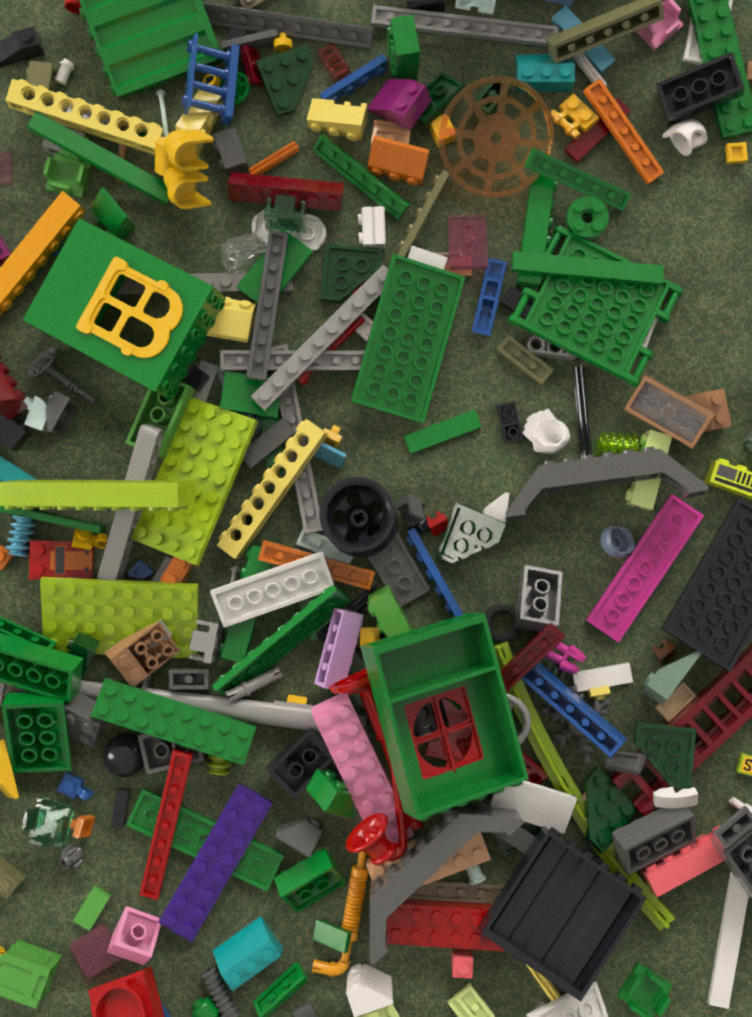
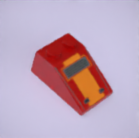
M30 541L29 579L40 580L42 577L93 579L94 546H92L91 550L71 547L72 541Z

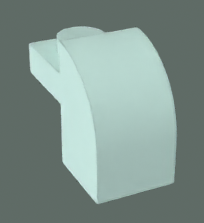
M37 396L34 397V400L26 397L24 401L28 406L26 409L29 410L24 425L48 433L46 418L47 402Z

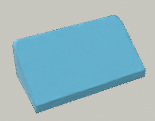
M322 443L314 454L315 457L337 468L342 467L347 457L345 453L325 443Z

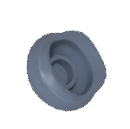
M608 526L602 531L600 542L602 549L608 555L615 558H623L634 551L635 543L629 529L620 526Z

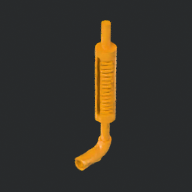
M363 851L358 854L357 864L352 865L342 928L352 932L349 950L347 953H342L341 959L338 962L332 961L329 963L314 959L312 973L329 975L332 978V976L343 974L350 965L352 941H357L363 896H365V885L367 884L368 869L365 866L367 853Z

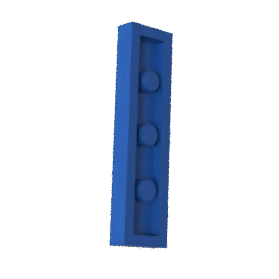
M384 54L375 58L321 92L320 99L334 100L336 104L342 96L352 94L358 86H364L374 76L382 75L387 69V58Z

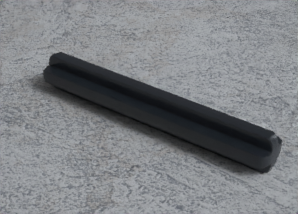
M371 586L370 590H366L344 610L357 613L367 605L369 601L368 595L378 589L375 586ZM330 622L316 633L320 641L326 640Z

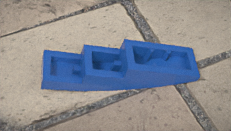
M488 258L472 332L487 336L491 334L507 265L505 261Z

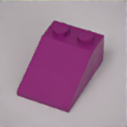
M387 79L367 107V111L411 130L432 99L426 85L411 79Z

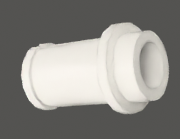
M63 59V61H60L61 66L54 80L66 86L71 71H74V63Z

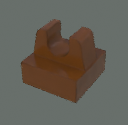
M661 639L660 642L663 648L658 649L653 645L652 649L658 662L663 666L677 655V650L671 642L669 643Z

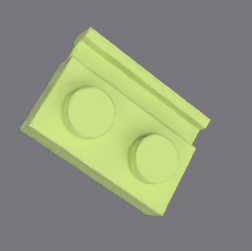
M468 983L452 999L448 1000L449 1006L458 1017H495L493 1011L471 983Z

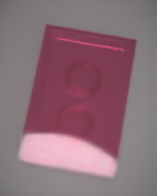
M486 214L448 215L449 270L487 269Z

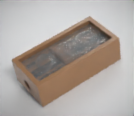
M648 375L643 377L624 409L692 449L715 414Z

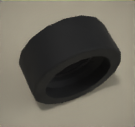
M502 604L491 607L485 613L492 639L501 642L509 641L519 633L520 628L514 627L515 609ZM504 611L511 615L513 627L510 632L498 634L493 631L491 619L497 612Z

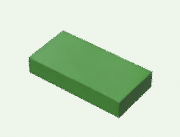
M95 885L73 922L90 931L112 895Z

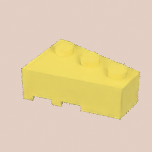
M198 90L193 98L216 105L223 104L220 95ZM191 107L188 115L183 114L175 125L176 130L199 129L209 135L219 113ZM197 143V158L205 143Z
M312 98L307 116V125L312 131H325L334 137L341 135L351 141H362L367 123L366 103H361V107L351 106V102L346 101L344 105L335 104L334 100Z

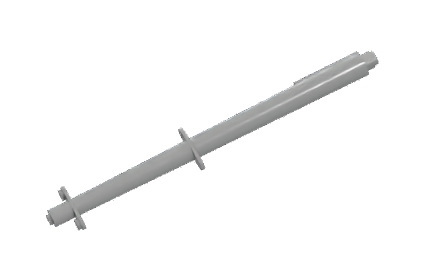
M152 673L143 680L142 687H136L242 722L301 730L311 728L313 731L320 732L311 711V707L315 705L274 700V703L245 699H237L229 703L228 697L150 688ZM81 680V690L79 693L97 700L103 683ZM0 682V706L5 699L3 694L8 687V684ZM359 715L364 727H366L367 716Z

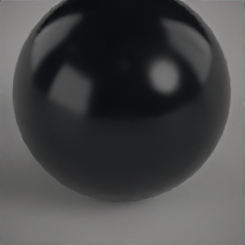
M122 733L108 741L103 751V762L111 774L127 778L136 775L143 769L144 762L137 735Z

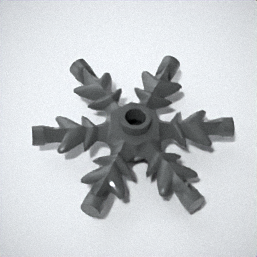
M577 685L569 686V689L578 695ZM608 697L600 704L596 700L593 709L599 715H606L608 712L604 709L613 703ZM544 706L542 713L552 716L549 721L560 720L559 724L563 722L568 724L567 730L560 729L562 733L552 734L556 738L552 741L555 748L559 744L564 748L567 739L571 742V735H577L579 740L576 744H579L576 753L582 752L583 763H590L589 752H594L593 748L588 744L591 741L555 708L553 710Z

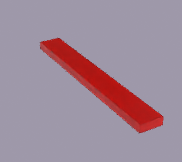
M176 748L172 752L140 889V896L154 900L160 898L194 753Z

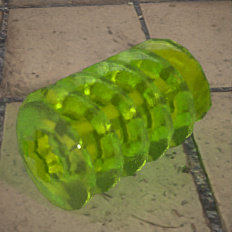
M602 431L596 444L597 455H599L600 450H603V453H608V450L614 452V455L616 451H618V454H622V451L634 449V452L639 451V441L636 434H632L630 437L628 433L622 436L620 432L616 435L613 432H609L607 435L606 431Z

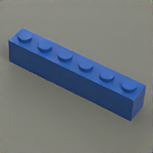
M540 662L522 678L524 682L610 758L627 740L625 736Z

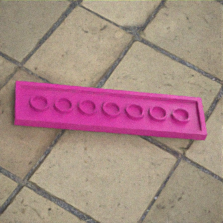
M670 494L636 544L634 551L630 553L585 621L619 643L704 515L675 495Z

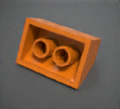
M374 135L368 161V170L378 177L384 175L393 181L403 180L412 186L422 185L428 165L429 150Z

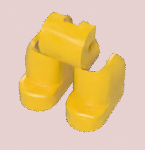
M199 129L175 130L166 137L155 139V172L163 176L164 183L168 189L169 200L181 209L211 206L210 200L195 191L196 182L208 181V177L198 170L208 169L209 166L196 157L197 143L214 141L212 136Z

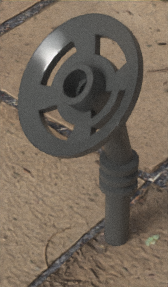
M50 347L43 351L30 365L27 372L29 377L38 376L43 372L50 373L73 394H78L93 406L97 404V398L82 389L79 383L70 380L54 368L53 361L57 354L55 347Z

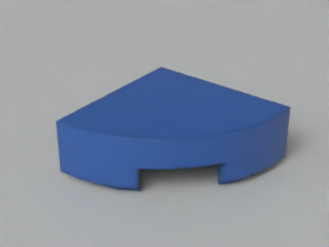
M139 560L127 575L132 578L142 579L150 577L155 571L142 560Z

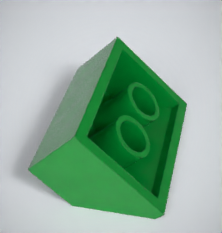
M326 848L316 851L312 856L299 861L295 866L282 871L278 876L274 877L281 899L296 913L347 884L334 858Z

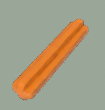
M293 141L249 168V173L261 175L299 152L297 143Z

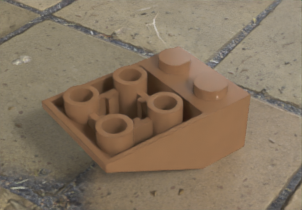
M157 621L120 640L104 653L130 686L135 687L180 650L160 622ZM166 635L168 639L162 641L163 637ZM154 642L158 643V645L147 650V646H149L150 644Z

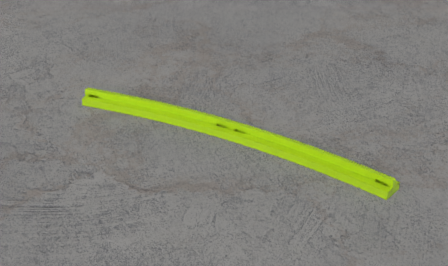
M508 641L494 645L500 669L513 658ZM520 679L507 693L520 699L529 710L531 727L527 737L555 789L576 796L577 801L571 815L586 836L588 825L587 818L585 817V804L581 798L582 793L549 737L524 681ZM514 705L513 708L523 727L524 721L522 718V714L519 711V709ZM613 842L604 853H599L593 846L601 859L604 860V863L610 866L609 870L612 873L619 872L627 878L625 882L630 885L633 882L643 889L641 893L647 899L640 909L660 931L664 927L668 929L670 927L669 923L675 919L674 915L658 897L650 892L646 882L637 871L629 875L625 872L615 858Z

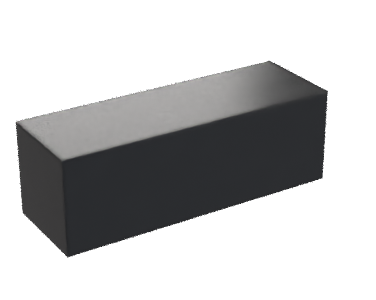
M119 787L116 790L111 827L123 828L126 825L131 789Z

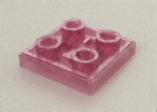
M105 923L100 924L68 945L87 979L122 959L107 953L112 935Z

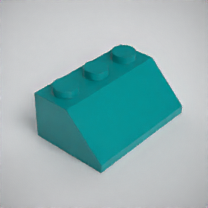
M549 54L515 55V92H571L575 83V63L572 57L555 63Z
M259 916L213 950V954L221 976L229 988L234 991L281 957L283 947L262 916Z

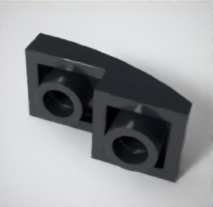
M515 401L497 404L496 410L504 443L523 440Z

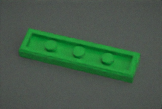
M474 409L405 435L404 439L410 454L480 429L482 426Z

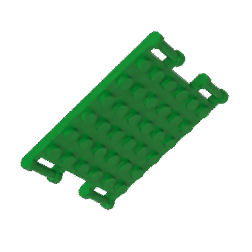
M555 226L553 230L554 235L545 250V254L552 255L560 237H564L566 240L558 254L560 256L631 262L584 237L576 235L562 226ZM547 275L539 293L529 288L523 289L522 297L513 315H510L508 323L518 326L628 382L632 387H638L641 382L640 377L648 360H651L654 354L651 350L642 346L655 317L662 323H669L673 307L684 290L664 278L663 284L656 286ZM667 291H670L671 296L664 311L659 308ZM532 299L534 303L524 320L520 316L528 300ZM637 354H640V362L634 374L631 375L629 371Z

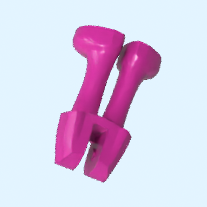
M561 642L555 649L563 654L562 656L553 651L545 656L558 664L560 670L572 674H578L580 668L575 666L573 662H568V658L571 656L574 660L582 663L586 659V656L574 645L567 646Z

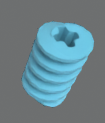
M13 515L12 518L17 522L10 523L15 530L8 532L13 535V538H7V541L12 543V545L5 546L10 551L7 554L29 557L30 554L25 552V550H29L30 545L26 543L33 541L28 535L35 533L30 527H35L36 524L31 521L34 519Z

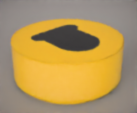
M206 74L202 82L219 87L220 77Z

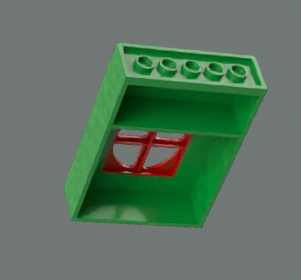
M485 613L463 614L360 646L405 813L419 821H424L431 818L430 815L446 813L449 811V808L465 806L468 804V801L473 799L482 800L487 797V794L501 793L505 790L504 788L520 786L523 784V781L529 779ZM448 698L459 704L467 715L466 721L446 727L441 714L439 700ZM430 703L437 724V730L415 737L414 723L416 716L425 704ZM469 728L471 730L469 748L465 756L459 762H455L448 736ZM439 738L442 743L446 765L439 768L425 761L418 751L420 744Z

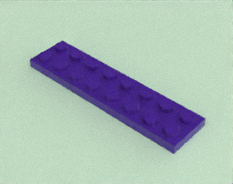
M239 782L158 923L190 942L194 940L273 804L272 801Z

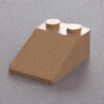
M724 389L685 396L715 413L703 433L723 430L732 426ZM664 417V418H665V423H666V426H667V425L669 424L670 420L667 419L666 417Z

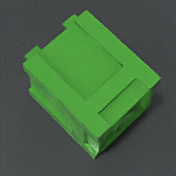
M17 940L15 944L12 943L9 951L0 956V963H2L0 966V996L36 1009L43 998L49 993L62 955L21 940Z

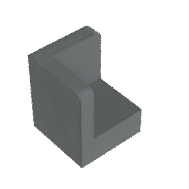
M408 494L394 502L395 509L405 513L407 526L412 527L425 520L420 499Z

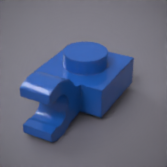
M70 772L64 774L57 788V791L72 799H75L78 795L85 801L88 798L91 799L94 791L82 786L85 781L84 779Z

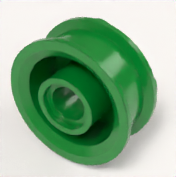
M580 197L571 204L564 218L565 228L580 237L593 241L607 227L609 221L608 209L596 197ZM582 217H589L590 223L584 222Z

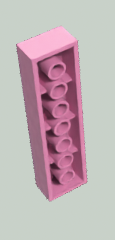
M339 694L311 707L315 723L348 791L352 795L362 820L375 813H384L388 816L386 836L389 841L398 842L393 787L350 695ZM411 827L407 829V838L414 836Z

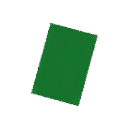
M226 370L220 409L274 419L278 418L281 396L264 411L251 396L265 382L246 379L247 374Z

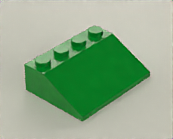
M30 692L7 693L1 706L8 755L13 773L72 771L65 702Z

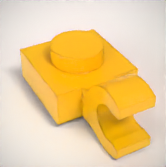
M75 528L71 547L91 550L92 546L99 549H105L108 535L100 533L94 536V532Z

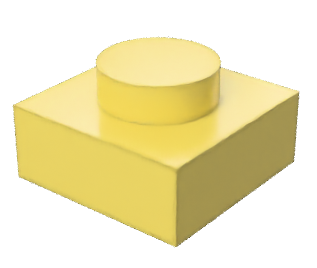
M609 685L591 688L587 691L588 699L594 698V701L605 700V696L610 694Z

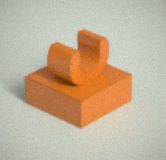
M84 815L76 818V820L70 819L68 827L74 829L73 837L80 839L90 836L96 817Z

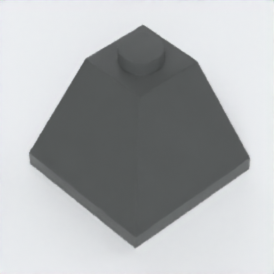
M57 391L51 394L46 406L47 431L63 437L80 404Z
M305 817L281 823L275 837L310 857L324 827L321 826L322 823L316 818L312 817L310 819Z

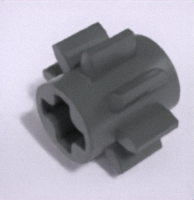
M69 844L60 851L62 855L59 857V861L65 869L71 867L74 870L83 863L81 858L84 857V853L78 845L72 847Z

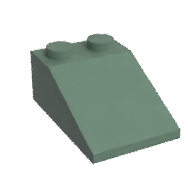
M692 653L658 669L655 674L651 672L643 684L645 686L643 693L663 706L701 653Z

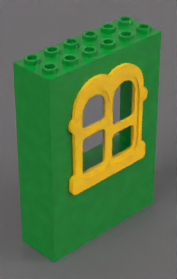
M79 218L23 321L171 400L176 395L181 380L186 377L190 364L196 359L197 351L205 343L206 335L210 328L214 326L219 311L224 308L226 298L214 286ZM126 276L139 282L146 288L135 307H131L115 298ZM154 292L164 295L170 302L169 312L166 316L158 319L144 313V308ZM110 305L120 309L122 314L114 329L109 332L99 327ZM129 317H135L152 327L154 338L150 345L140 348L120 338V333Z

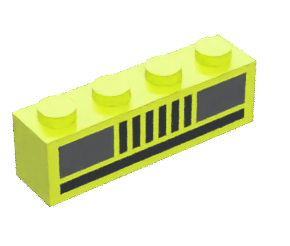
M721 458L711 462L704 481L705 484L752 500V472L747 471V467L730 465V461Z

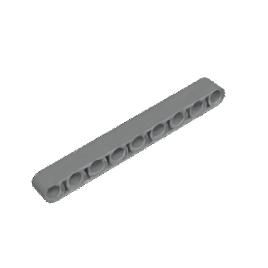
M145 423L142 424L137 435L125 480L152 479L164 430ZM130 509L116 511L97 579H123L134 541L130 538H132L142 510L130 511Z

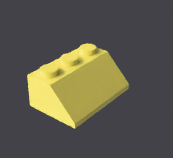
M225 297V306L219 311L214 326L210 328L206 336L248 343L255 325L257 303Z

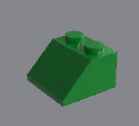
M101 188L90 208L95 214L92 217L99 225L104 224L107 228L104 231L123 240L136 227L104 188Z
M317 769L306 790L325 812L354 818L356 814L350 792L346 789L347 786L336 778L337 775L333 771Z

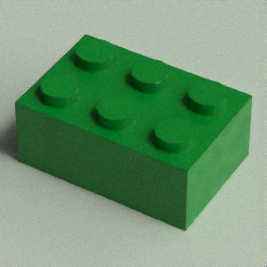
M414 15L390 18V26L387 27V55L391 61V76H395V79H418L420 49Z

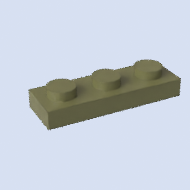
M510 335L506 337L496 350L540 386L553 371L550 366Z

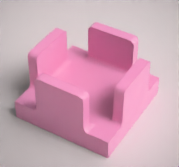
M666 0L665 3L662 1L664 20L636 31L654 51L676 34L684 25L678 19L682 10L673 0Z

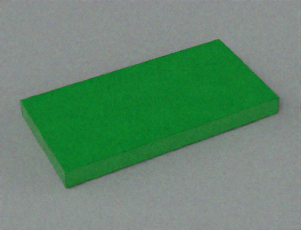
M288 233L279 295L313 254V250L290 233ZM266 250L236 286L240 292L257 304Z

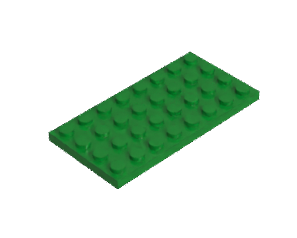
M394 253L392 254L350 402L424 424L465 281L464 276Z

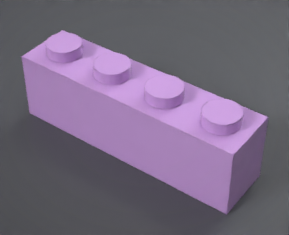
M334 607L314 684L329 689L331 684L348 677L364 615Z

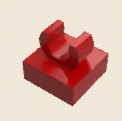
M436 511L437 517L434 519L427 516V524L434 537L445 532L448 525L444 513L440 514L439 511Z

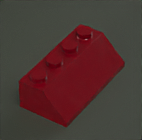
M0 354V414L10 420L28 408L24 401L26 396L20 389H17L18 383L13 376L9 375L10 369L1 361L3 357Z

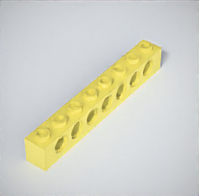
M12 79L7 93L6 102L11 109L32 116L37 111L63 126L155 155V139L164 137L163 128L157 123L143 122L142 119L136 116L128 117L120 111H110L99 104H88L81 98L73 99L65 93H55L41 85L38 87L33 86L23 79H19V81ZM28 96H35L32 100H26ZM47 102H53V105L45 106ZM66 108H72L71 112H64ZM85 114L91 115L88 119L82 118ZM103 120L110 121L107 125L101 124ZM122 126L129 127L126 131L120 130ZM140 132L147 133L145 137L138 136Z
M306 419L297 426L295 436L287 440L285 450L275 457V464L271 469L268 468L265 471L263 481L253 488L251 492L253 495L249 500L247 499L241 505L242 510L238 516L235 515L229 523L231 526L219 536L218 540L220 541L217 546L234 559L242 557L329 435L310 420ZM307 436L309 443L303 447L301 440ZM293 452L297 453V460L295 462L290 460V455ZM281 468L286 470V475L283 478L279 476ZM271 483L275 486L272 494L268 492V486ZM259 499H262L264 502V506L262 509H258L257 507V501ZM249 514L253 519L250 525L246 523V517ZM237 530L241 532L240 540H237L235 538V532Z

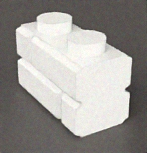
M362 207V214H358V225H362V232H359V244H363V247L386 249L384 207Z

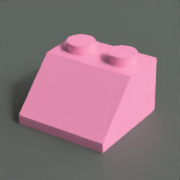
M126 906L113 932L107 953L145 965L152 957L161 924L158 923L160 918Z

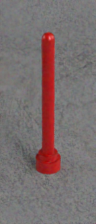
M359 317L326 351H335L364 323V318ZM305 371L297 381L304 386L309 381L308 379L313 371Z

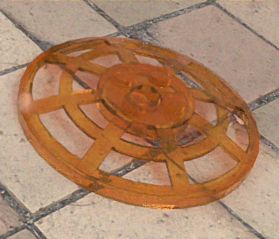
M507 76L485 77L470 83L454 96L442 117L438 142L443 164L456 183L476 195L498 198L509 196L525 189L540 175L535 172L528 178L523 171L531 149H546L545 154L551 156L553 148V120L545 101L528 84ZM501 83L499 96H489L476 102L470 93L475 88L486 84ZM509 84L525 90L533 96L536 102L527 109L519 101L507 97ZM464 97L470 108L463 115L458 128L447 127L453 109ZM498 102L497 114L486 116L480 108L485 104ZM506 103L515 106L522 114L514 120L504 115ZM540 108L547 121L548 141L536 140V126L532 115ZM474 112L480 122L476 126L475 131L464 130L467 120ZM526 120L529 123L531 139L519 137L518 126ZM495 132L502 135V140L498 144H494L491 141V136ZM445 135L457 137V149L462 160L453 167L449 162L446 152ZM463 138L473 139L476 149L468 156H466L463 148ZM518 146L529 147L525 158L519 164L513 156ZM480 156L489 161L487 173L477 169L472 162ZM507 160L512 167V170L508 172L494 174L496 162ZM467 167L474 174L485 178L484 190L469 185L457 173ZM516 174L522 182L519 186L509 190L491 191L493 180L505 179Z

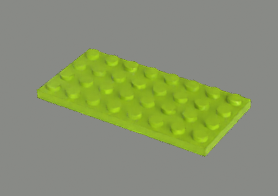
M191 397L155 480H195V504L188 505V509H180V511H167V509L148 511V509H143L130 539L199 566L258 421L229 410H222L218 406Z
M42 577L40 579L43 636L56 641V650L68 653L69 649L66 647L71 637L75 639L78 632H81L99 640L100 643L95 654L105 655L104 652L120 640L162 619L172 634L171 639L180 650L172 658H190V655L193 653L199 654V651L190 650L192 633L194 630L199 631V624H196L199 619V584Z

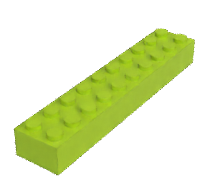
M10 480L0 482V506H4V509L7 510L22 508V510L39 508V510H50L52 508H57V510H69L70 508L87 510V508H93V510L111 509L112 511L130 509V511H140L142 509H148V511H160L161 509L180 511V509H188V505L195 504V480Z

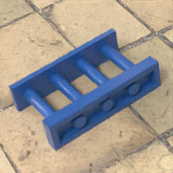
M194 33L192 40H188L187 52H189L186 93L183 94L181 106L184 107V115H188L190 108L195 107L219 113L221 124L229 125L234 111L239 45L232 44L229 51L226 50L224 52L199 45L198 34ZM201 53L222 59L227 63L226 68L223 70L197 63L196 54ZM195 71L222 77V80H225V85L221 88L195 81ZM193 88L220 95L223 98V104L216 105L193 99Z

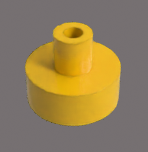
M280 33L279 38L274 40V51L277 53L293 49L292 40L287 38L286 33Z

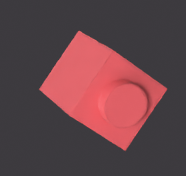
M452 949V977L472 979V950Z

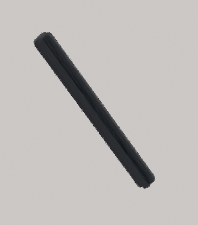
M577 365L573 367L582 459L583 456L592 455L584 366Z

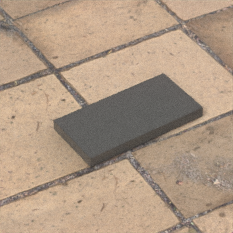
M381 531L377 532L371 537H377L381 533ZM397 531L391 543L383 551L368 557L384 586H390L400 607L405 606L431 590Z

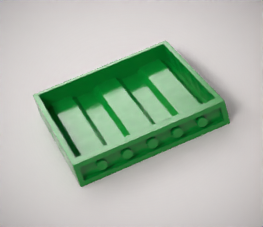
M76 0L80 1L82 6L79 11L83 20H87L89 24L87 28L91 40L94 39L96 42L95 52L98 58L103 60L102 70L106 78L109 77L112 83L109 85L113 96H117L119 100L187 76L189 63L187 44L188 40H192L194 33L198 34L199 45L220 50L202 0ZM201 53L196 54L197 63L214 66L224 62V60Z

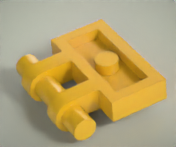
M572 94L559 105L560 113L555 109L550 112L553 122L563 127L565 133L574 139L580 136L578 129L586 133L599 122V116L575 94ZM569 118L573 123H569L566 119Z

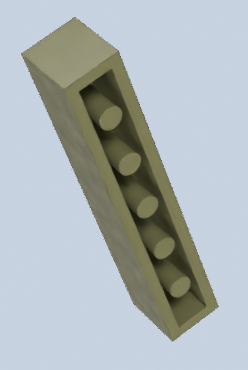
M636 0L545 38L550 58L555 63H559L664 20L662 0Z

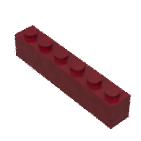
M231 172L228 181V201L330 211L342 210L344 183Z

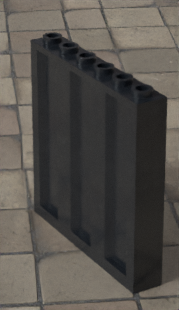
M543 826L484 916L478 929L486 938L581 1002L647 897L641 893L643 891L641 887L633 882L631 885L625 882L627 878L616 871L614 874L609 871L610 866L601 860L599 863L593 860L594 855L585 849L583 851L577 849L578 844L569 838L566 840L561 838L560 835L562 833L552 826L550 829Z

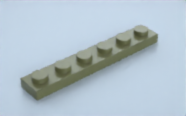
M443 170L440 175H436L432 183L434 186L432 191H428L423 200L425 202L423 208L419 207L415 214V218H417L415 223H411L406 231L408 236L405 241L401 240L397 250L399 252L397 255L407 258L411 246L414 245L449 180V172Z

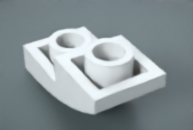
M673 787L660 788L653 792V803L655 807L661 808L691 807L698 805V792L695 787L682 789L675 793Z

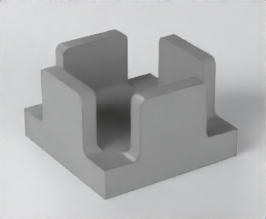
M198 619L196 624L210 626L209 630L200 628L199 631H193L190 650L204 652L205 655L193 653L190 655V659L211 664L217 661L223 624L218 621Z

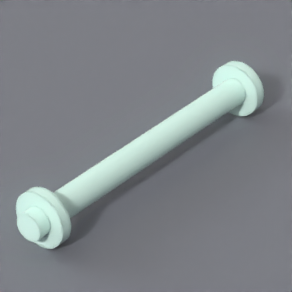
M159 89L156 95L159 96L164 137L169 134L164 103L166 93Z

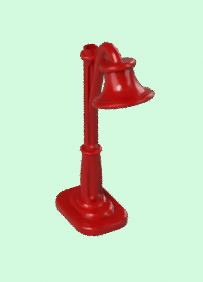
M365 668L331 684L329 689L333 694L349 695L359 693L376 734L375 739L380 741L391 770L398 842L389 841L386 836L388 816L384 813H375L361 821L353 829L346 841L347 851L350 853H360L363 851L371 856V863L378 866L387 861L400 859L407 849V829L410 827L412 830L420 829L423 827V821H419L403 811L369 677Z

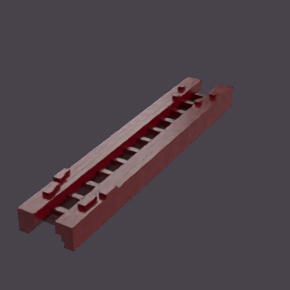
M752 643L740 654L731 672L723 670L681 712L665 724L680 727L690 726L696 729V734L699 737L695 740L693 771L752 717V688L747 692L737 682L745 673L752 679ZM731 686L741 696L734 705L723 695ZM717 700L727 709L720 718L709 709ZM703 713L713 722L705 732L695 722ZM640 749L635 752L643 754ZM647 758L642 770L647 766L656 776L649 784L637 774L615 771L609 777L620 790L632 779L642 789L631 802L644 816L648 815L655 808L653 792L660 788L670 787Z

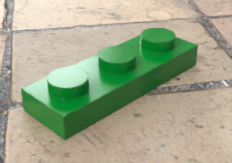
M296 962L252 1002L259 1017L271 1015L309 980L300 963Z

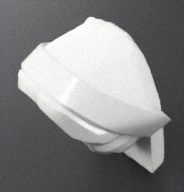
M549 409L531 414L523 426L524 430L522 433L533 442V449L536 452L556 454L570 441V433L564 422L557 420Z

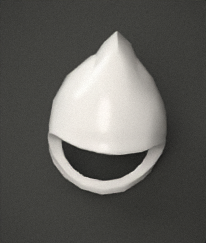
M695 119L682 120L662 135L663 138L670 137L675 148L684 156H689L692 149L702 146L707 142V132L704 125Z

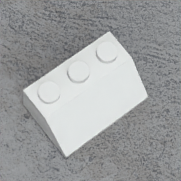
M356 964L348 970L346 994L354 1017L393 1004L391 976L367 964Z

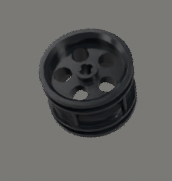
M351 477L341 480L327 491L320 505L319 520L321 528L330 542L344 554L361 558L376 555L383 551L395 536L398 524L396 509L386 489L374 480L364 477ZM352 495H359L362 498V503L357 508L349 505V498ZM376 502L383 505L381 513L372 515L369 510L370 506ZM344 512L347 514L348 520L345 524L339 525L335 523L334 517L337 513ZM363 515L364 522L360 521L358 524L356 518H360ZM372 525H379L381 527V533L377 537H371L368 534V530ZM350 531H357L360 534L357 542H347L346 537Z

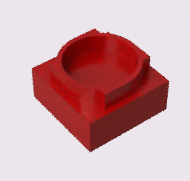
M151 966L88 990L93 1017H165Z

